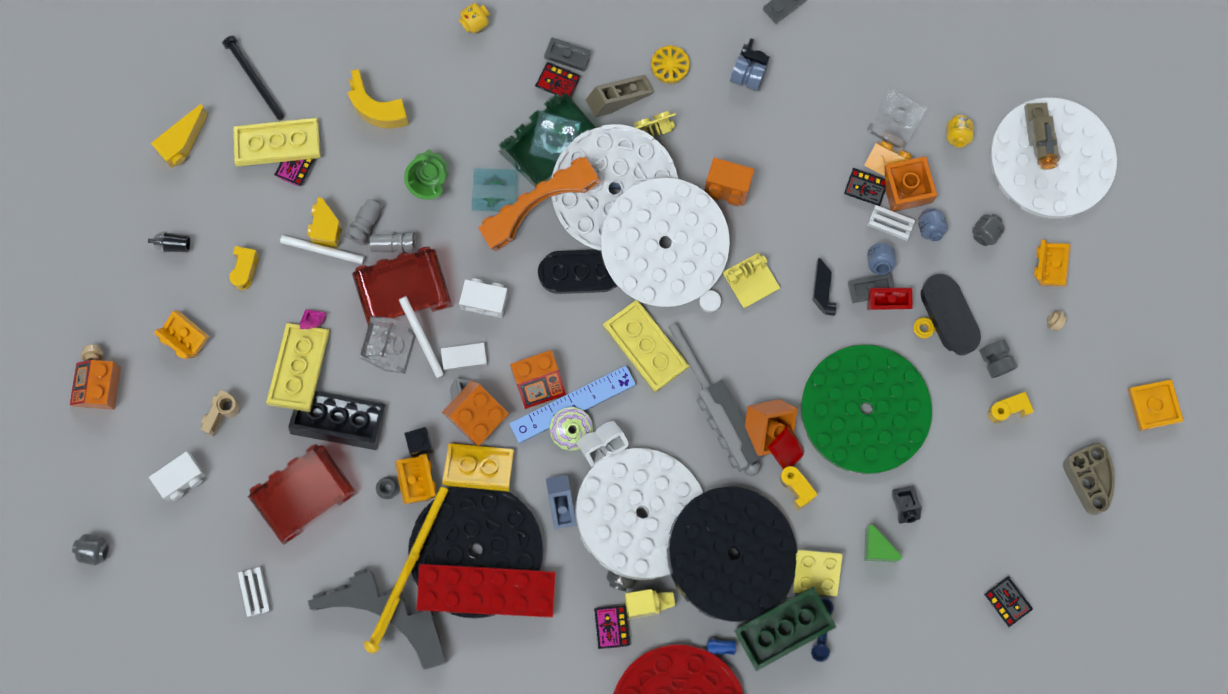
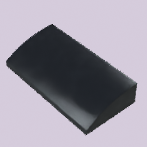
M316 391L311 412L293 409L288 426L289 432L292 435L376 450L386 404Z

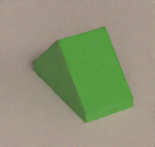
M873 524L865 529L864 561L896 563L903 558Z

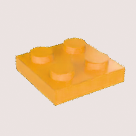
M1172 379L1127 389L1139 431L1184 421Z

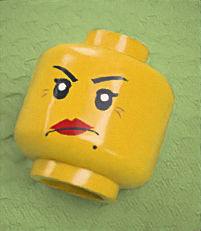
M473 2L460 11L461 18L458 20L467 33L471 31V33L476 34L489 25L487 17L490 14L484 5L479 6Z

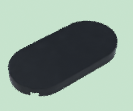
M600 250L554 251L546 255L538 267V278L541 285L547 291L554 294L601 293L611 291L617 287L604 265Z
M936 274L929 277L923 283L920 294L921 300L943 346L960 356L973 352L980 344L981 334L961 289L949 276Z

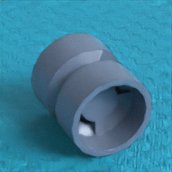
M739 56L730 82L740 86L745 83L746 88L758 91L766 65L757 62L751 64L749 59Z

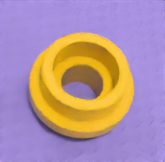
M926 317L917 319L913 325L914 334L921 339L931 337L935 331L932 321ZM921 325L926 326V332L920 330Z

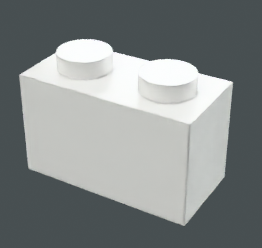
M471 278V281L465 279L459 302L460 309L503 318L508 290L499 283L489 285L483 283L480 279Z
M186 451L151 475L149 479L162 498L169 502L181 498L184 495L183 492L188 488H195L201 484L202 479L206 475L194 457Z

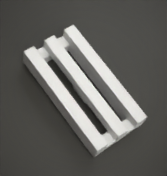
M875 205L867 226L907 241L915 220ZM874 219L884 222L890 226L905 230L906 232L903 233L898 230L887 227L885 225L874 222Z
M257 567L245 572H238L247 617L270 612L262 568ZM253 574H257L264 606L262 609H260ZM246 576H248L255 611H252L245 579Z

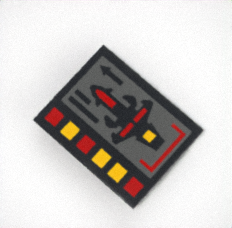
M853 168L844 194L880 206L886 190L885 179Z
M1009 576L984 594L1008 627H1011L1033 610Z

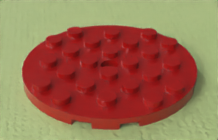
M668 645L653 649L637 658L625 670L613 694H743V689L732 670L712 653L688 645Z

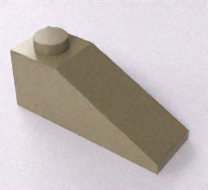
M641 75L596 86L586 98V102L594 117H598L626 107L653 94L654 91L646 76Z

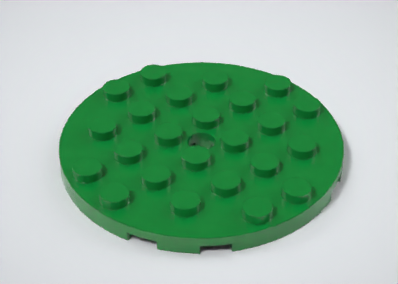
M856 345L830 354L816 366L803 389L801 418L809 441L816 451L828 462L845 471L870 475L880 474L903 465L921 448L930 430L932 403L924 379L908 360L883 347ZM870 404L872 413L869 415L863 414L860 409L861 405Z

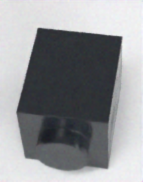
M426 427L404 433L409 454L412 458L418 457L421 454L434 453Z

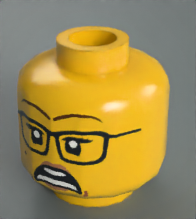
M957 115L950 119L946 125V139L948 143L958 148L970 144L974 139V124L972 120L964 115Z

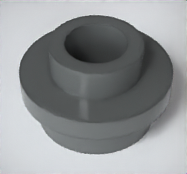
M384 477L378 481L376 492L382 499H392L398 492V484L393 478ZM390 485L391 491L384 492V486Z

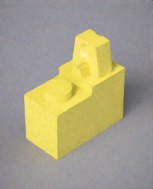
M649 589L626 593L624 596L628 619L658 615L660 611L675 607L673 593H656V590Z

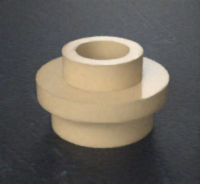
M1061 310L1052 312L1047 318V328L1050 330L1054 329L1055 331L1060 330L1067 320L1064 312Z
M93 344L84 346L80 354L83 361L101 360L104 356L100 346Z

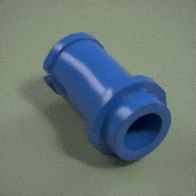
M712 638L707 640L706 649L713 655H735L736 644L735 640L726 641Z

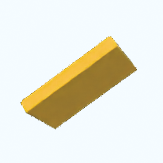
M448 443L442 485L509 491L514 449Z

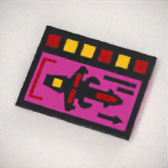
M314 159L280 162L274 175L290 184L301 186Z
M626 605L594 608L598 649L630 646Z

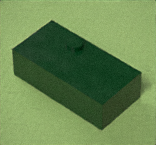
M812 587L739 627L734 632L754 669L758 671L837 626L815 587Z

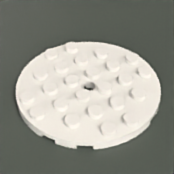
M1053 97L1039 98L1019 105L1002 120L991 141L990 165L1003 194L1009 200L1012 199L1021 206L1022 210L1039 217L1062 219L1086 212L1105 196L1116 174L1117 154L1111 134L1104 123L1093 112L1070 100ZM1047 103L1049 116H1053L1059 149V160L1057 162H1048L1047 156L1043 158V162L1037 161L1034 146H1029L1024 110L1026 104Z
M603 125L590 131L588 130L576 137L563 150L553 170V174L560 169L565 170L571 166V162L576 158L586 157L590 160L603 182L586 193H562L551 198L556 215L566 231L583 245L601 251L603 223L612 205L625 191L650 179H678V175L669 153L653 136L627 125ZM611 184H619L621 191L618 194H611L609 192Z
M675 178L650 179L625 191L610 208L601 232L603 262L614 283L631 298L657 307L683 305L705 294L721 276L729 254L728 226L717 203L698 186ZM663 236L669 237L671 240V246L667 249L662 248L659 244V240Z
M625 449L618 454L610 455L607 459L599 461L583 480L575 503V520L581 535L580 538L588 552H591L603 567L617 575L635 580H653L668 576L670 571L667 561V547L671 526L684 506L702 494L703 491L693 474L673 457L652 449ZM643 507L648 516L644 519L638 517L636 514L638 508Z

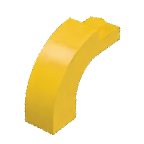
M359 69L351 71L352 79H349L352 91L347 93L354 110L364 121L373 126L387 129L409 125L402 98L389 102H378L371 99L365 92Z

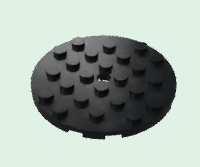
M466 487L451 488L447 492L411 573L418 586L420 564L540 571L543 543L539 526L526 505L508 491ZM434 500L422 510L415 521L409 539L408 556ZM480 545L482 547L481 555L478 557L471 556V546ZM447 612L458 617L471 619L495 616L491 614Z
M719 487L708 490L692 499L675 518L669 532L670 537L667 547L669 571L680 594L687 602L696 607L699 612L713 619L742 622L758 618L767 613L785 598L795 578L797 546L787 519L766 497L741 487ZM729 548H734L738 551L736 560L729 558Z

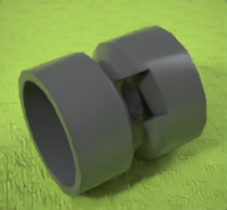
M1005 339L991 343L979 350L983 361L988 362L987 369L991 378L1002 376L1018 368L1014 357L1008 354L1010 349Z

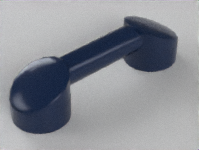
M822 598L829 614L832 615L834 612L833 603L827 598ZM827 633L818 637L817 644L811 650V655L817 662H825L830 656V651L826 646Z

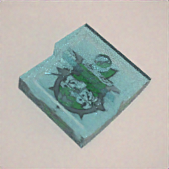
M540 111L529 154L557 162L563 150L578 137L581 123Z
M474 168L472 211L500 212L499 210L505 205L514 204L517 170Z

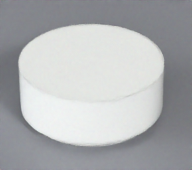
M707 291L700 297V308L706 313L716 312L721 305L720 295L715 291Z

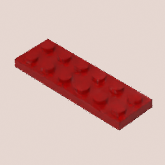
M420 564L416 611L553 618L555 572Z

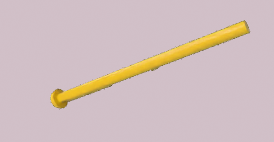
M440 487L369 642L364 641V648L369 653H376L380 650L379 644L398 605L402 590L415 562L419 558L420 551L447 495L448 489Z

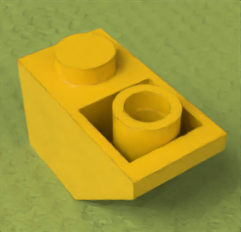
M318 197L317 203H314L312 206V216L314 217L312 224L308 226L307 235L312 243L338 248L342 226L323 198Z

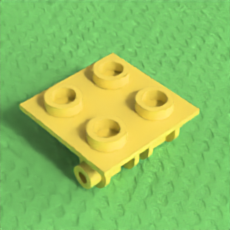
M669 111L654 115L653 121L646 118L635 122L634 126L636 129L645 131L654 137L651 127L653 125L657 136H660V132L662 135L672 132V129L675 128L673 120L669 121L668 118L676 115V113L670 114Z
M759 252L722 272L743 309L780 289V286L766 265V257L764 255L761 256Z
M798 550L796 553L793 593H803L815 587L819 595L838 596L843 554Z

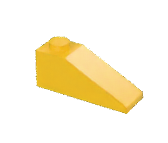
M201 104L151 142L154 149L171 168L182 164L189 155L208 116V113Z

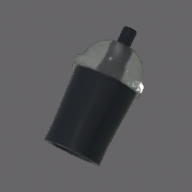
M162 231V233L156 234L153 239H148V243H153L155 249L161 253H188L190 249V236Z

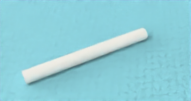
M282 235L280 239L282 244L362 265L365 260V256Z
M407 296L400 298L399 302L436 378L443 376L444 373Z

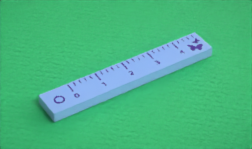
M624 366L509 423L518 443L521 444L549 430L551 419L563 408L575 407L585 412L636 386L628 368Z

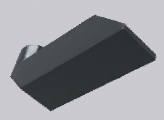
M818 258L812 301L823 314L835 316L837 304L828 302L832 272L822 259Z

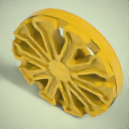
M667 45L656 50L652 56L651 71L659 81L673 84L683 80L688 74L690 63L688 55L683 49ZM666 73L669 74L668 79L664 77ZM673 73H675L678 76V78H674Z

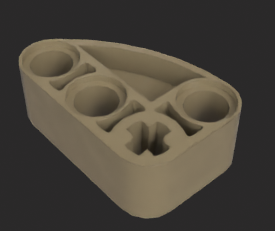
M1097 443L1072 454L1063 462L1064 471L1086 512L1091 515H1097L1108 510L1115 487L1114 467L1109 452L1104 445ZM1092 450H1094V451H1096V452L1098 453V455H1099V459H1098V460H1095V459L1092 457V455H1091V451H1092ZM1073 462H1078L1079 466L1074 467ZM1083 479L1089 481V489L1083 486ZM1094 499L1100 502V509L1095 508L1093 504Z

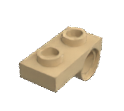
M222 390L215 394L211 401L212 408L209 414H205L201 421V430L213 437L224 416L232 418L240 411L238 401ZM231 401L233 403L232 408L224 411V404Z

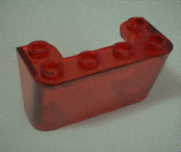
M429 246L420 248L416 253H402L392 260H379L372 266L362 265L356 267L352 273L370 331L391 325L389 319L406 315L399 302V299L407 296L414 312L430 307L433 313L453 307L437 252Z
M315 444L306 450L307 454L300 459L298 457L288 462L287 468L281 472L280 470L275 471L264 484L261 485L259 483L249 490V500L283 545L301 534L302 530L300 528L336 503L341 506L358 494L324 445L318 446Z

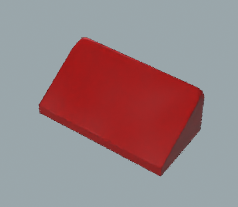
M869 288L867 310L913 309L912 288Z

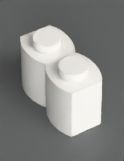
M614 421L601 425L595 432L584 435L576 443L591 467L595 466L599 461L607 459L610 455L622 452L629 445L624 433Z

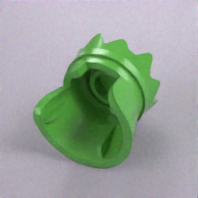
M431 150L417 154L414 160L408 164L404 173L407 189L420 199L430 200L439 197L443 191L442 184L449 175V163L443 159L441 154L433 153Z

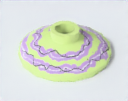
M575 407L563 408L558 411L551 419L549 427L550 436L554 443L561 449L569 451L578 450L577 441L584 435L593 432L592 421L588 414ZM571 425H574L576 427V431L571 434L569 433L568 428Z

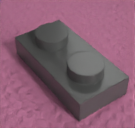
M771 0L763 6V11L777 24L807 0Z
M551 37L544 58L584 72L590 56V50Z
M891 274L848 282L852 303L868 301L869 288H894Z

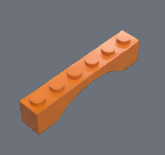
M586 157L576 158L571 162L570 167L555 172L552 179L547 182L542 181L535 186V190L520 195L517 198L518 201L514 204L502 207L499 210V214L494 217L489 216L485 218L478 229L489 247L494 251H498L514 240L517 229L523 219L540 202L562 193H586L603 181L589 159Z

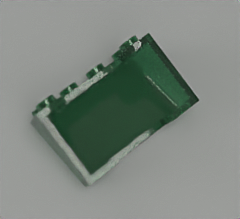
M566 92L562 95L557 93L550 97L544 103L546 107L541 112L536 110L529 117L531 121L527 125L522 123L513 131L516 135L507 137L498 145L500 147L498 152L534 187L538 183L546 181L553 174L552 171L561 155L560 152L553 153L551 156L549 151L542 148L544 146L543 138L540 135H544L548 127L558 126L559 123L560 125L566 124L564 130L569 132L567 134L569 143L574 141L580 134L596 128ZM547 134V141L545 140L547 144L553 147H559L560 145L561 148L564 147L562 145L565 142L558 136L553 137V135Z

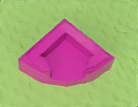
M305 309L300 321V329L318 327L326 320L327 313Z

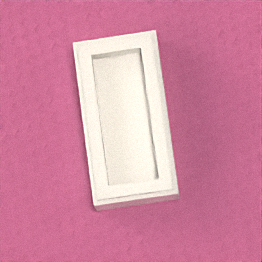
M484 343L441 348L444 371L487 365Z

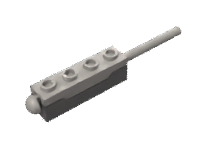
M676 323L671 324L668 328L702 387L698 394L699 399H697V403L702 411L706 410L709 416L707 421L711 429H716L720 436L717 438L722 449H727L730 455L728 460L734 469L737 467L739 472L744 471L748 476H755L760 470L758 462L763 460L764 455L759 456L756 454L745 428V420L723 380L710 386Z

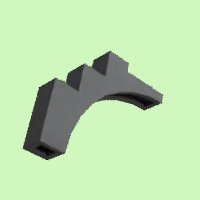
M363 569L354 572V576L349 578L351 587L348 588V585H342L334 588L335 592L326 594V592L313 595V599L308 600V604L312 611L330 607H351L367 610L381 616L393 588L383 591V596H380L374 573ZM402 592L390 622L407 637L417 652L424 670L447 663L432 611H416L415 609L412 611L413 615H409Z

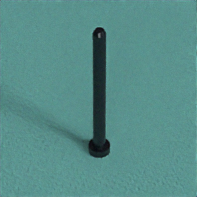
M233 35L225 38L222 42L225 49H230L275 117L278 120H283L284 113L236 45L238 40Z

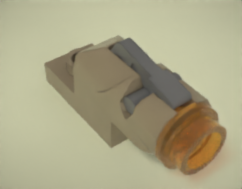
M1047 103L1026 104L1024 110L1029 146H1034L1037 164L1040 165L1042 170L1056 168L1059 161V149L1053 116H1049Z

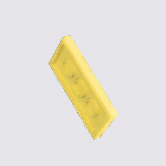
M318 118L233 126L234 163L236 167L321 158Z
M635 300L603 324L605 330L654 393L689 368L688 363L639 301Z
M286 323L266 401L267 405L311 412L330 334L329 329H300V325Z

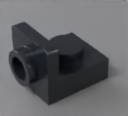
M750 38L748 45L744 43L740 55L749 59L751 64L757 62L766 65L767 68L770 56H767L762 51L751 50L754 39Z
M914 486L892 490V498L898 511L899 524L913 523L919 520L922 507Z

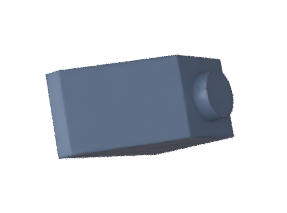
M568 476L547 478L546 484L554 528L561 529L576 526Z

